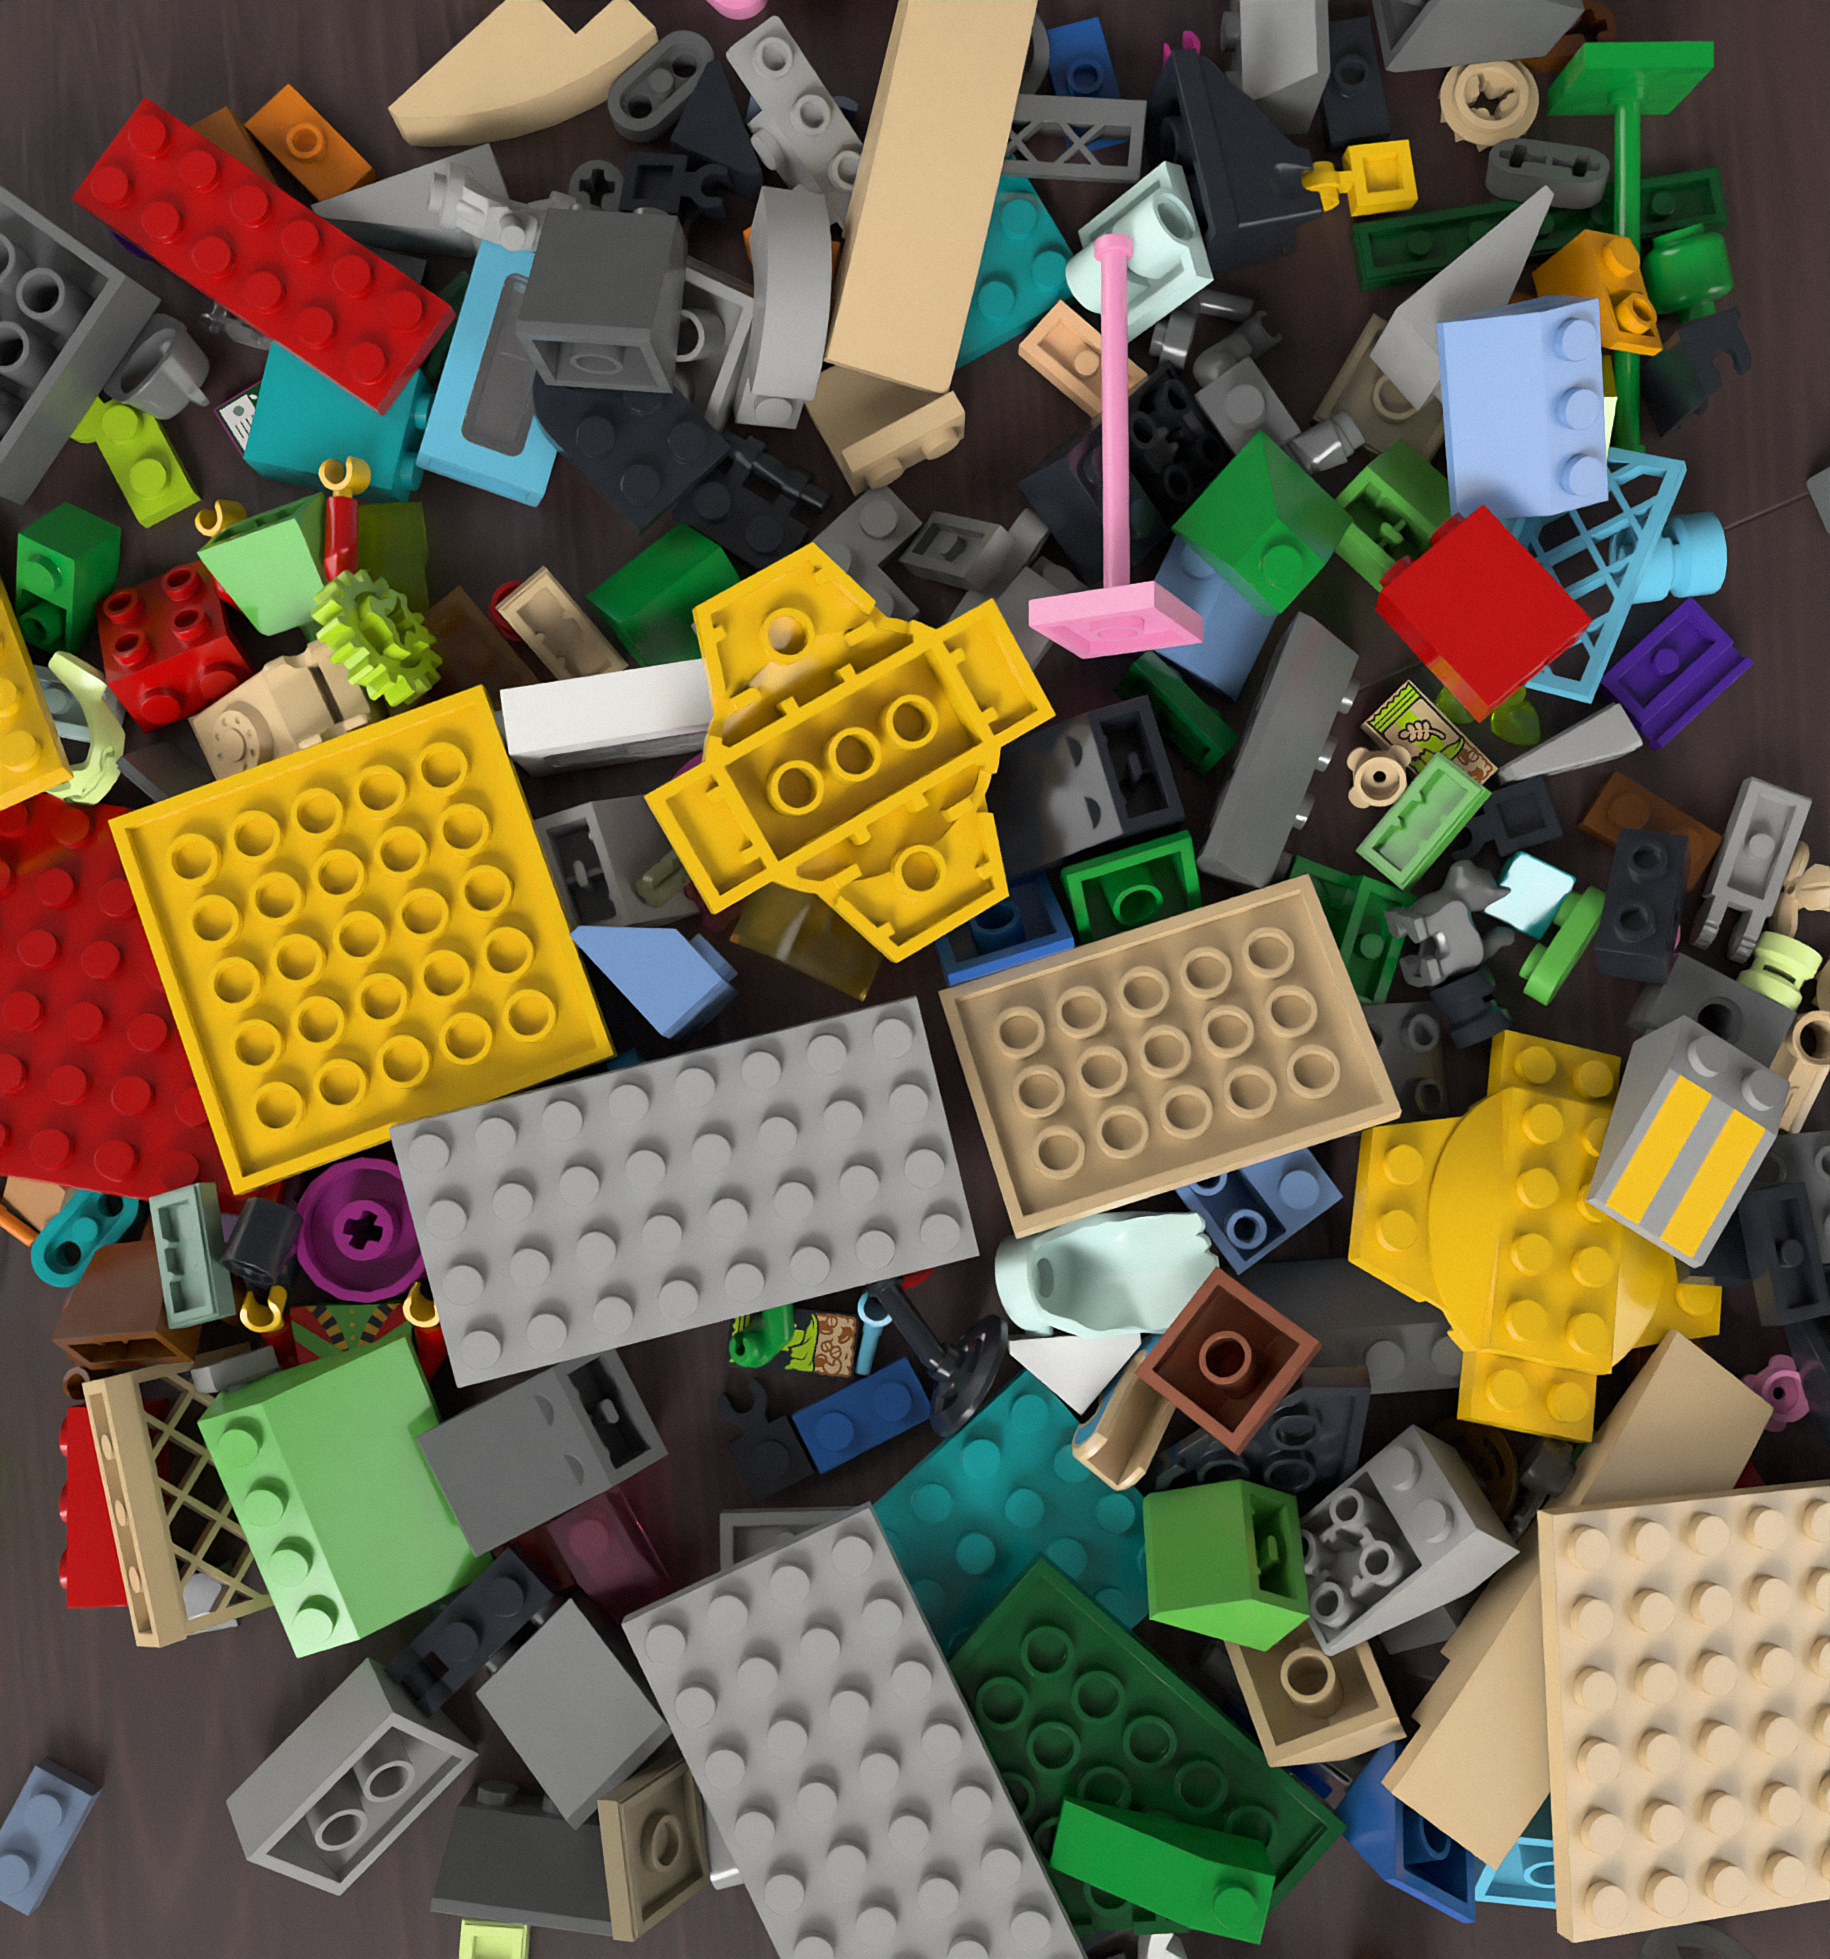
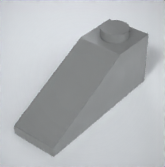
M487 143L312 204L311 207L313 212L363 245L380 249L469 258L477 255L482 239L464 230L461 233H455L438 228L436 226L437 214L426 211L428 190L433 171L444 174L448 162L470 167L473 170V179L488 190L490 194L510 200L511 197L490 144Z

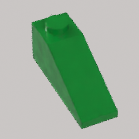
M1064 1795L1049 1857V1867L1190 1929L1260 1945L1276 1877L1263 1841Z

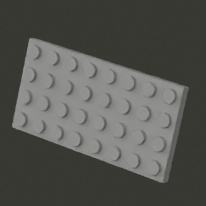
M915 995L394 1124L388 1128L457 1388L980 1255L919 1004Z
M870 1501L624 1617L621 1626L780 1959H1088Z

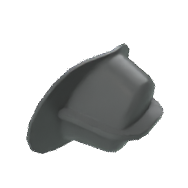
M156 313L151 315L102 389L107 395L122 404H129L156 419L167 420L180 413L190 402L203 407H207L210 404L200 388L208 376L211 364L204 351L186 332L187 327L185 323L167 314Z

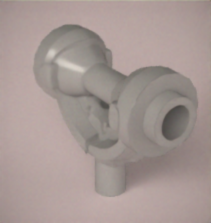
M448 162L444 174L434 171L432 173L426 211L437 214L436 226L438 228L455 233H461L464 230L483 240L498 245L502 244L506 250L511 252L519 250L536 252L547 209H569L571 205L576 204V197L552 191L548 199L529 202L528 204L490 194L488 190L473 179L472 168Z

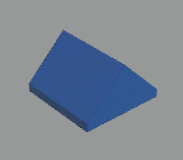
M1045 871L1008 881V897L933 941L947 988L1068 951L1075 947L1072 933Z
M1395 1740L1381 1746L1335 1809L1343 1816L1348 1826L1342 1833L1343 1837L1384 1881L1464 1924L1476 1922L1474 1854L1394 1796L1381 1783L1406 1748Z

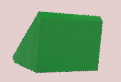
M679 523L586 595L585 600L642 668L701 659L702 655L698 636L691 627L694 623L692 610L701 603L741 582V579L721 546L690 526Z
M1188 830L1065 867L1057 879L1078 947L1203 907L1192 839Z

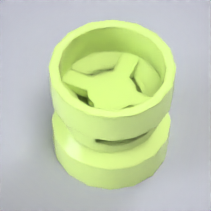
M1762 932L1752 952L1755 958L1750 969L1740 972L1736 981L1796 1012L1802 1001L1799 990L1805 980L1814 978L1822 962V957L1811 947L1793 938L1775 932Z

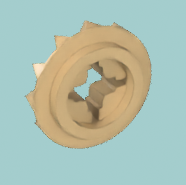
M1516 59L1453 66L1447 73L1437 97L1441 105L1440 123H1448L1454 131L1455 142L1466 140L1476 144L1478 152L1489 146H1494L1503 140L1519 138L1521 135H1525L1536 117L1539 106V93L1536 82L1526 66ZM1482 91L1488 99L1498 97L1501 100L1505 98L1499 103L1493 116H1490L1486 108L1475 109L1473 107L1469 109L1475 104Z

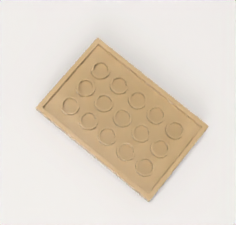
M1309 873L938 991L1016 1239L1398 1119L1402 1111Z

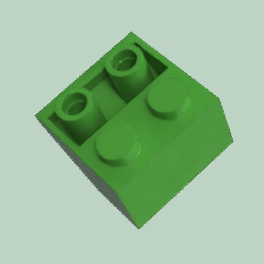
M1400 438L1369 463L1335 499L1353 518V521L1334 551L1380 593L1383 587L1379 581L1395 563L1407 555H1410L1416 561L1434 546L1429 541L1430 537L1451 517L1448 480Z
M1237 1479L1150 1493L1142 1500L1149 1619L1266 1652L1310 1617L1296 1496Z

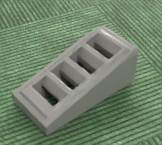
M1613 702L1500 767L1492 777L1498 787L1510 786L1539 775L1546 777L1618 759L1641 747L1643 743L1621 704L1615 705Z

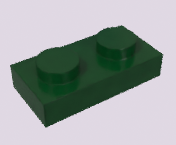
M1147 650L1132 664L1114 689L1124 701L1148 695L1161 738L1201 778L1240 739L1229 727L1225 717L1215 708L1207 706L1184 683L1179 671L1171 664L1162 661L1152 650Z

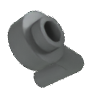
M1206 287L1202 288L1172 310L1170 320L1162 318L1156 322L1149 355L1160 358L1158 366L1169 360L1178 375L1182 377L1199 313L1244 323L1250 318L1254 299Z

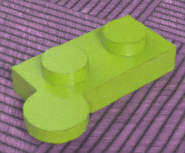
M96 397L70 438L79 443L97 442L140 524L145 528H149L202 500L159 419L129 404H122L115 399L105 403L100 397Z

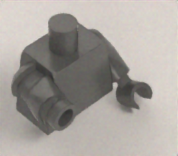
M1261 310L1255 313L1236 328L1231 335L1205 350L1194 363L1193 374L1202 389L1195 394L1194 399L1233 458L1251 437L1261 429L1311 476L1314 472H1321L1347 463L1346 458L1352 455L1356 448L1365 443L1359 429L1345 410L1333 418L1330 417L1301 433L1254 363V361L1282 340L1280 333L1272 337L1262 326L1261 320L1268 315L1265 311Z

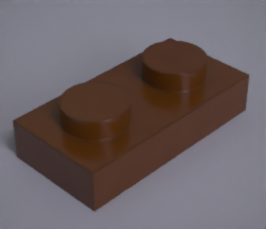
M1617 770L1606 776L1575 826L1613 851L1616 850L1620 828L1689 836L1691 870L1686 892L1693 889L1724 839L1716 832Z

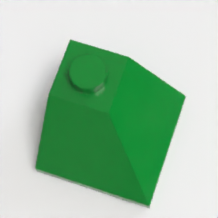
M1260 429L1170 529L1262 616L1281 614L1326 565L1352 523L1353 518Z

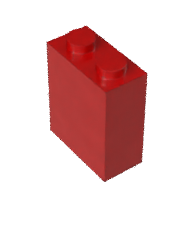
M1484 504L1466 519L1458 512L1445 521L1429 539L1434 546L1416 561L1410 555H1407L1395 563L1379 581L1383 589L1375 606L1377 613L1479 723L1576 643L1593 621Z

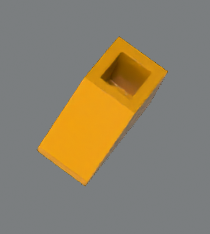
M1585 229L1532 273L1538 298L1547 295L1599 298L1602 347L1655 356L1663 350L1656 326V311L1648 299L1639 268L1640 257L1632 244L1631 238Z

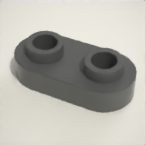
M679 30L663 37L614 82L610 88L607 103L613 125L620 135L634 142H649L660 137L681 118L707 62L715 60L709 42L703 36L693 31ZM683 67H692L696 70L688 78L676 75ZM640 107L652 110L645 118L637 119L632 117V113Z

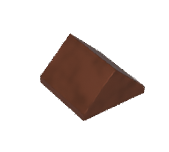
M1216 1266L1134 1373L1239 1456L1323 1345Z

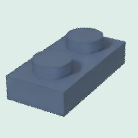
M47 1758L35 1765L0 1830V1901L27 1916L40 1906L102 1788Z

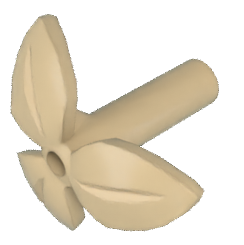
M1798 841L1783 882V886H1785L1784 892L1779 894L1772 916L1768 917L1770 932L1782 934L1790 938L1795 936L1798 925V910L1804 907L1811 911L1824 910L1830 912V867L1814 864L1805 871L1810 853L1808 845L1803 841Z

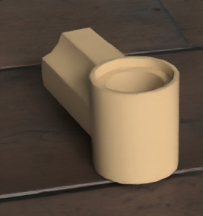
M1821 1010L1796 1014L1769 1068L1790 1082L1777 1135L1800 1132L1830 1070V1012ZM1805 1025L1813 1031L1817 1041L1815 1052L1811 1057L1804 1052L1800 1044V1034Z

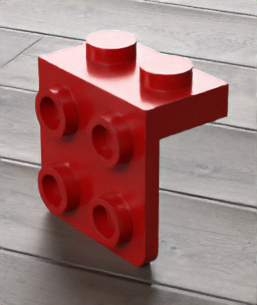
M201 559L190 564L178 565L170 569L166 574L132 588L117 590L101 600L96 606L95 611L107 685L145 734L205 710L259 672L229 628L224 601L215 594L211 572Z

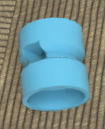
M1703 511L1673 515L1666 521L1632 604L1661 601L1668 595L1669 591L1674 597L1684 598L1714 594L1721 588L1727 567V547L1723 528L1713 512ZM1642 519L1638 521L1642 530L1647 519ZM1630 526L1611 535L1608 551L1609 565L1633 554L1638 540ZM1624 575L1614 579L1618 588Z

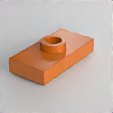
M289 83L244 124L250 135L317 202L370 185L378 178L373 167Z

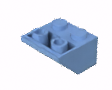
M1307 1147L1174 1189L1190 1212H1197L1205 1220V1233L1237 1275L1241 1274L1343 1198Z

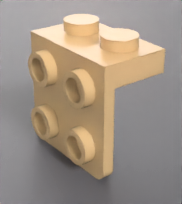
M834 365L820 373L814 400L804 401V406L855 496L870 488L875 490L887 486L898 479L905 469L926 458L932 460L946 454L964 438L965 411L954 391L940 397Z

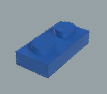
M905 1355L875 1370L870 1375L864 1376L794 1412L792 1418L820 1474H823L929 1419L930 1399L908 1356Z

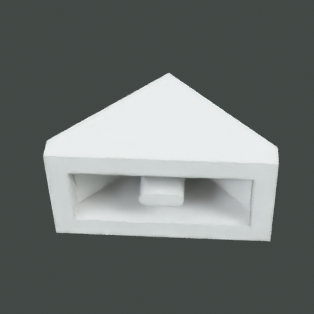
M1066 1331L1053 1332L1049 1337H1031L1028 1334L1008 1335L1007 1339L1009 1353L1080 1415L1085 1412L1141 1345L1140 1333L1120 1334L1098 1340L1082 1339Z

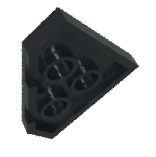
M1367 1366L1306 1367L1239 1456L1204 1428L1198 1429L1155 1456L1152 1493L1242 1479L1296 1496L1299 1518L1304 1517L1356 1473L1372 1388Z

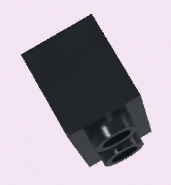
M1620 828L1594 948L1600 975L1667 985L1691 870L1689 836Z

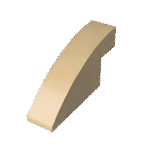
M505 0L388 107V110L402 137L411 146H464L519 137L557 125L606 101L614 82L659 42L656 28L629 0H612L577 34L542 0Z

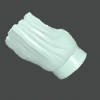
M1101 1212L1016 1239L1015 1235L1005 1237L997 1249L995 1277L998 1293L1006 1313L1029 1336L1049 1337L1053 1334L1054 1326L1057 1329L1075 1334L1082 1339L1098 1340L1120 1334L1143 1332L1164 1334L1216 1266L1220 1267L1218 1256L1212 1254L1209 1250L1212 1243L1210 1238L1203 1233L1205 1220L1197 1212Z

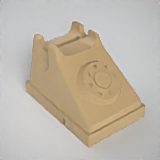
M317 639L307 644V649L300 655L291 657L283 655L266 663L260 672L204 711L188 718L216 781L390 718L391 716L383 695L373 700L369 697L366 687L357 683L354 685L349 683V670L344 664H332L329 657L334 651L328 648L326 643Z

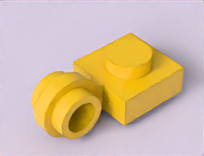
M1408 139L1348 146L1342 155L1344 171L1337 172L1334 170L1333 163L1320 161L1313 163V171L1304 173L1301 176V182L1307 190L1320 192L1324 208L1323 212L1336 207L1340 202L1339 194L1347 193L1351 217L1411 210L1418 200Z

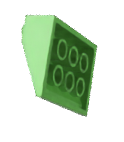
M408 1332L224 1389L197 1421L297 1658L360 1640L473 1582L497 1559L494 1549L474 1557L414 1438L442 1423L443 1419Z

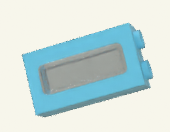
M482 239L415 464L419 468L536 508L545 494L557 450L545 438L536 422L532 403V383L536 368L515 334L517 318L535 253L523 250L511 252L506 250L502 244L498 245ZM565 386V387L570 388V389H575V388H576V387H568V386Z

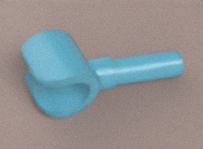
M871 1284L866 1285L858 1302V1314L864 1321L862 1330L864 1333L854 1372L866 1376L870 1375L883 1326L892 1321L884 1307L876 1304L869 1296L867 1289Z

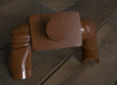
M150 1216L146 1221L140 1241L103 1245L96 1250L80 1282L63 1300L61 1307L62 1317L53 1332L51 1341L66 1351L68 1360L75 1362V1367L67 1371L62 1382L63 1392L73 1400L85 1399L82 1383L116 1375L112 1368L195 1361L202 1323L186 1328H168L152 1216ZM230 1272L236 1314L220 1318V1320L228 1325L246 1330L249 1328L241 1321L240 1312L248 1290L244 1278ZM253 1294L257 1303L268 1306L267 1300L264 1297Z

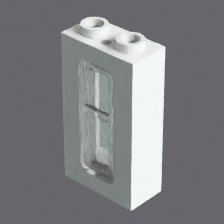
M702 658L500 690L502 710L495 711L498 727L508 747L512 761L521 765L532 777L703 751L708 727L714 715Z

